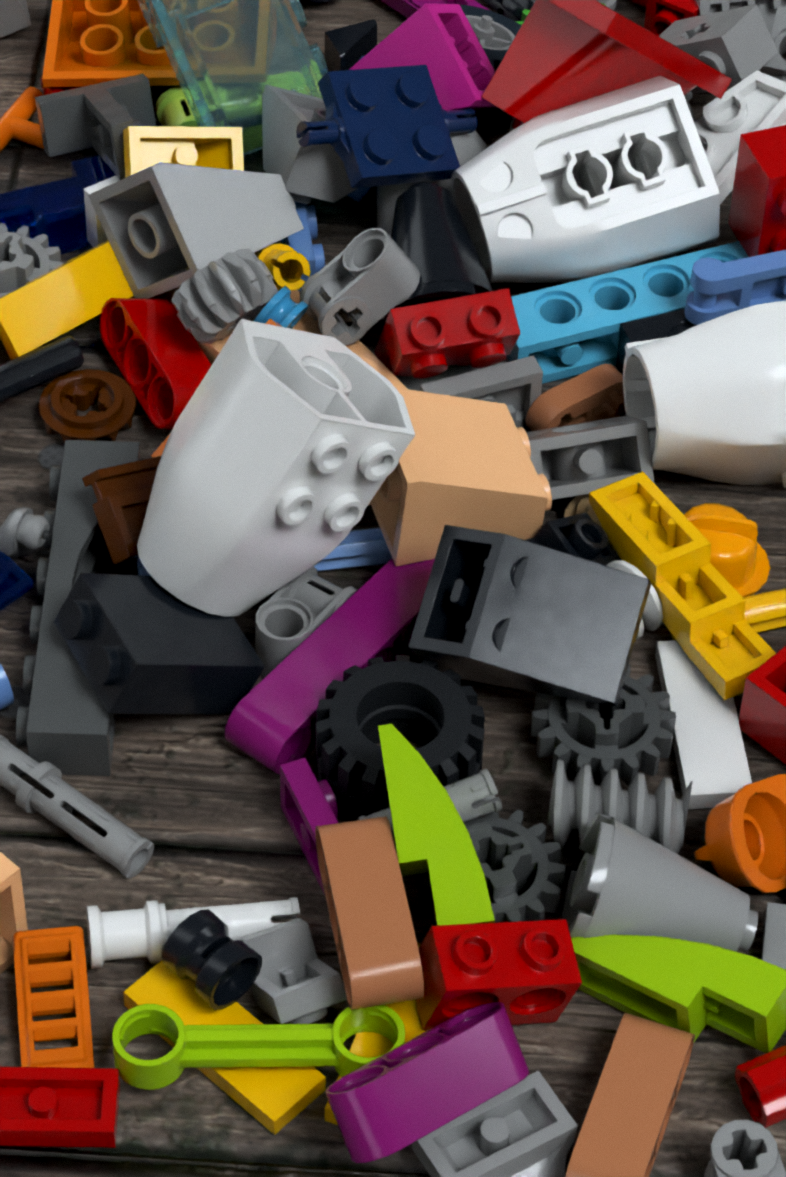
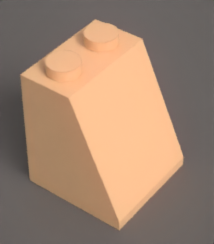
M396 388L404 398L415 436L400 457L395 470L387 476L370 501L395 566L435 559L445 525L502 533L523 540L533 538L542 528L545 511L551 509L552 494L546 476L542 473L537 474L531 461L530 442L523 427H516L507 405L504 403Z

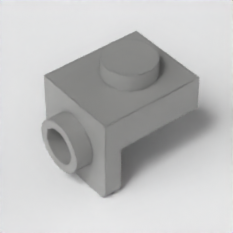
M301 918L290 920L241 939L262 956L260 973L251 986L255 1003L278 1023L310 1024L326 1016L328 1013L327 1007L347 1000L340 973L318 959L309 925Z

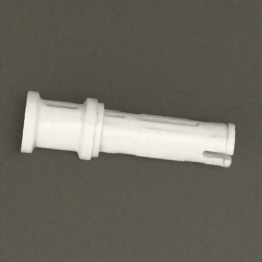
M291 897L288 900L166 910L165 904L158 903L157 900L146 901L144 908L101 912L97 905L87 906V931L91 969L102 968L105 961L147 957L151 964L159 963L162 960L161 955L164 945L171 933L187 917L200 910L209 909L228 925L229 937L232 940H241L243 937L285 923H273L271 920L296 919L297 915L300 914L298 898Z

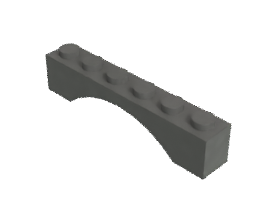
M65 440L62 465H51L49 481L50 501L57 502L56 511L46 510L44 514L50 526L49 531L44 530L43 539L46 540L44 548H50L49 558L39 557L37 564V594L44 596L43 606H32L30 642L31 644H37L36 656L26 655L24 659L23 691L24 695H31L29 707L19 706L17 710L16 744L17 746L28 747V755L37 762L47 761L61 770L62 775L110 776L116 729L115 714L108 713L54 623L61 606L67 599L80 573H95L98 567L110 555L92 507L94 503L98 502L92 486L85 487L82 478L98 469L140 461V442Z

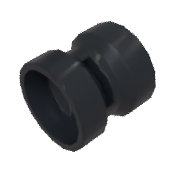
M209 909L200 910L181 922L169 936L161 955L163 964L181 979L190 978L195 982L196 994L214 1010L224 1009L240 999L253 985L262 967V956L245 941L232 940L229 937L228 925Z

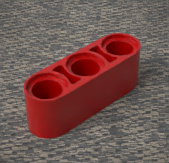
M110 298L104 304L100 315L102 341L151 422L157 428L173 429L175 422L210 369L211 363L192 333L188 330L186 331L177 317V310L169 300Z

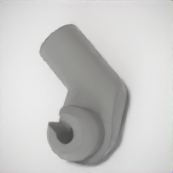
M20 507L14 509L0 527V555L3 557L32 555L46 541L41 536L44 530L49 531L50 529L48 520L41 515H34L31 508Z

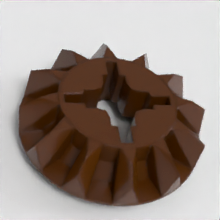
M95 369L72 371L54 379L43 390L39 400V413L44 421L47 434H60L64 443L65 440L77 439L95 441L101 437L109 441H115L119 430L132 427L133 414L136 411L135 395L129 384L115 374ZM98 400V412L89 411L85 416H78L77 410L86 411L90 406H94Z

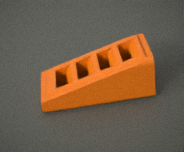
M68 926L14 933L13 951L21 1067L95 1068L83 928L80 926ZM70 984L74 986V989L32 993V988ZM76 1013V1017L34 1021L35 1016ZM78 1038V1046L43 1050L35 1049V1042Z

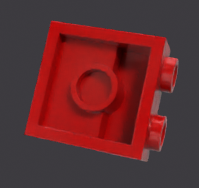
M509 288L390 309L374 351L375 356L394 375L412 376L419 379L439 375L445 372L450 365H471L474 368H483L504 361L507 357L506 355H510L521 334Z

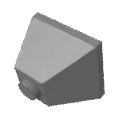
M266 84L262 93L263 169L265 172L280 174L293 200L304 204H309L312 198L334 203L357 190L358 188H351L344 163L333 146L325 144L302 147L298 142L301 138H297L296 130L301 121H325L326 108L323 99Z

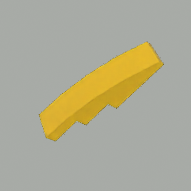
M109 240L0 297V340L11 360L42 346L101 314L104 304L110 298H130L134 296Z
M643 471L589 492V503L620 558L634 565L651 581L662 603V622L686 655L724 701L743 693L746 677L775 655L776 652L745 620L746 600L710 563L711 543Z

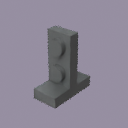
M144 74L35 97L44 151L49 157L94 148L120 180L125 178L123 130L128 126H156L150 83Z

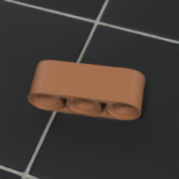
M387 816L316 826L315 836L318 864L349 1008L353 1010L423 999L424 981L421 959Z
M624 1013L575 1143L565 1177H650L688 1067L695 1034Z

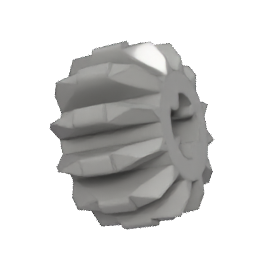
M239 249L234 253L228 252L220 259L211 261L206 267L196 271L190 279L181 283L171 301L178 312L177 317L186 331L188 330L192 333L194 338L201 344H211L218 339L223 340L230 335L241 319L254 321L260 311L278 292V289L273 282L274 277L265 263L259 260L250 249Z

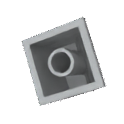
M159 162L88 195L134 298L149 299L177 288L182 282L190 279L196 271L203 269L211 261L220 259L228 252L234 253L239 249H250L255 253L304 229L296 211L295 202L287 191L280 174Z

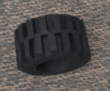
M396 655V661L384 662L382 656L368 659V667L361 669L353 665L343 671V681L333 680L325 689V699L319 700L316 711L315 772H317V781L325 779L331 786L336 799L338 814L347 811L349 822L358 820L360 816H368L390 807L381 747L376 745L380 743L379 725L392 723L407 741L420 744L422 747L416 748V750L443 786L479 773L482 770L485 716L483 707L477 705L478 695L471 685L461 686V676L452 669L444 672L439 671L438 662L424 658L422 663L410 662V655Z

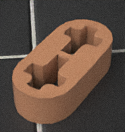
M605 363L547 390L529 408L525 419L526 426L531 431L619 417L625 411L623 375L612 364Z

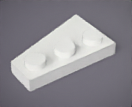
M758 70L727 90L721 99L717 97L703 107V116L694 121L720 191V204L733 190L740 135L786 125V82Z

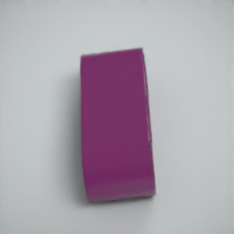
M492 1002L457 1014L333 1082L326 1088L325 1093L351 1160L355 1163H366L384 1158L405 1148L516 1085L528 1076L529 1068L504 1003Z

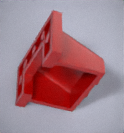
M536 0L484 91L482 98L516 118L512 124V127L515 129L530 119L549 111L657 76H663L680 84L684 96L698 86L720 99L732 79L596 0Z

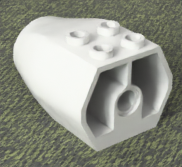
M663 76L650 78L536 116L513 129L474 158L454 170L451 177L453 197L490 283L573 282L651 263L715 242L719 237L720 191L681 86Z
M786 300L757 304L691 327L674 336L626 343L623 367L626 416L647 421L653 470L686 474L715 482L737 485H767L783 482V486L786 488Z
M241 319L175 422L157 467L137 543L138 556L142 565L161 587L182 602L196 609L222 617L239 616L282 586L314 567L329 555L361 520L366 507L387 476L395 470L400 457L415 436L403 396L388 379L335 337Z

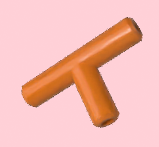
M31 86L27 87L0 118V152L12 139L44 149L40 124L28 121L37 110L35 97L43 96L39 89Z

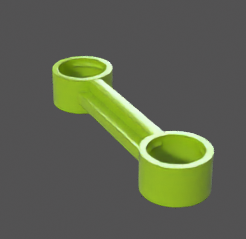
M143 1004L127 1010L119 1017L113 1028L112 1041L115 1068H119L120 1077L127 1084L135 1088L155 1090L166 1087L176 1081L185 1068L334 1066L337 1073L343 1077L378 1058L361 1057L348 1051L343 1044L349 1037L360 1032L379 1033L393 1043L394 1046L391 1049L393 1050L405 1043V1027L400 1016L386 1005L353 1010L347 1007L338 1015L334 1024L184 1025L181 1018L173 1010L162 1005ZM145 1034L162 1035L175 1044L168 1054L153 1060L135 1058L124 1050L130 1041Z

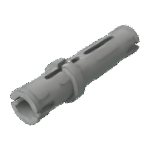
M0 734V785L16 796L15 802L18 807L30 814L40 813L72 836L77 842L83 844L99 857L116 867L122 875L129 879L135 877L144 869L153 854L154 843L134 832L126 824L107 812L102 806L96 804L62 779L61 770L47 761L37 762ZM27 775L29 778L34 780L48 792L53 794L54 797L51 799L48 798L40 791L35 789L32 785L27 783L25 780L21 779L22 776ZM75 812L80 813L105 831L107 835L102 837L74 817L73 814Z

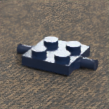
M427 65L329 71L318 82L326 108L325 121H301L297 126L296 136L301 138L298 142L302 147L325 144L333 146L344 163L351 188L451 179L453 171L460 167L450 134L474 132L477 127V117H472L475 114L472 108L449 111L442 109Z

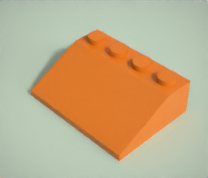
M52 0L42 75L43 87H84L144 74L149 79L150 86L265 84L274 47L275 0Z

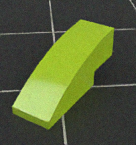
M392 723L379 725L378 731L398 862L402 876L429 872L437 926L495 923L484 872L469 832L446 789L420 753Z
M613 934L590 938H571L582 980L578 990L625 1013L695 1034L694 1042L704 1027L709 1025L764 1053L773 1050L786 1030V969L756 957L718 946L662 936Z

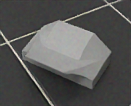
M538 1070L528 1075L516 1085L413 1142L412 1150L431 1177H565L566 1158L577 1137L578 1125Z

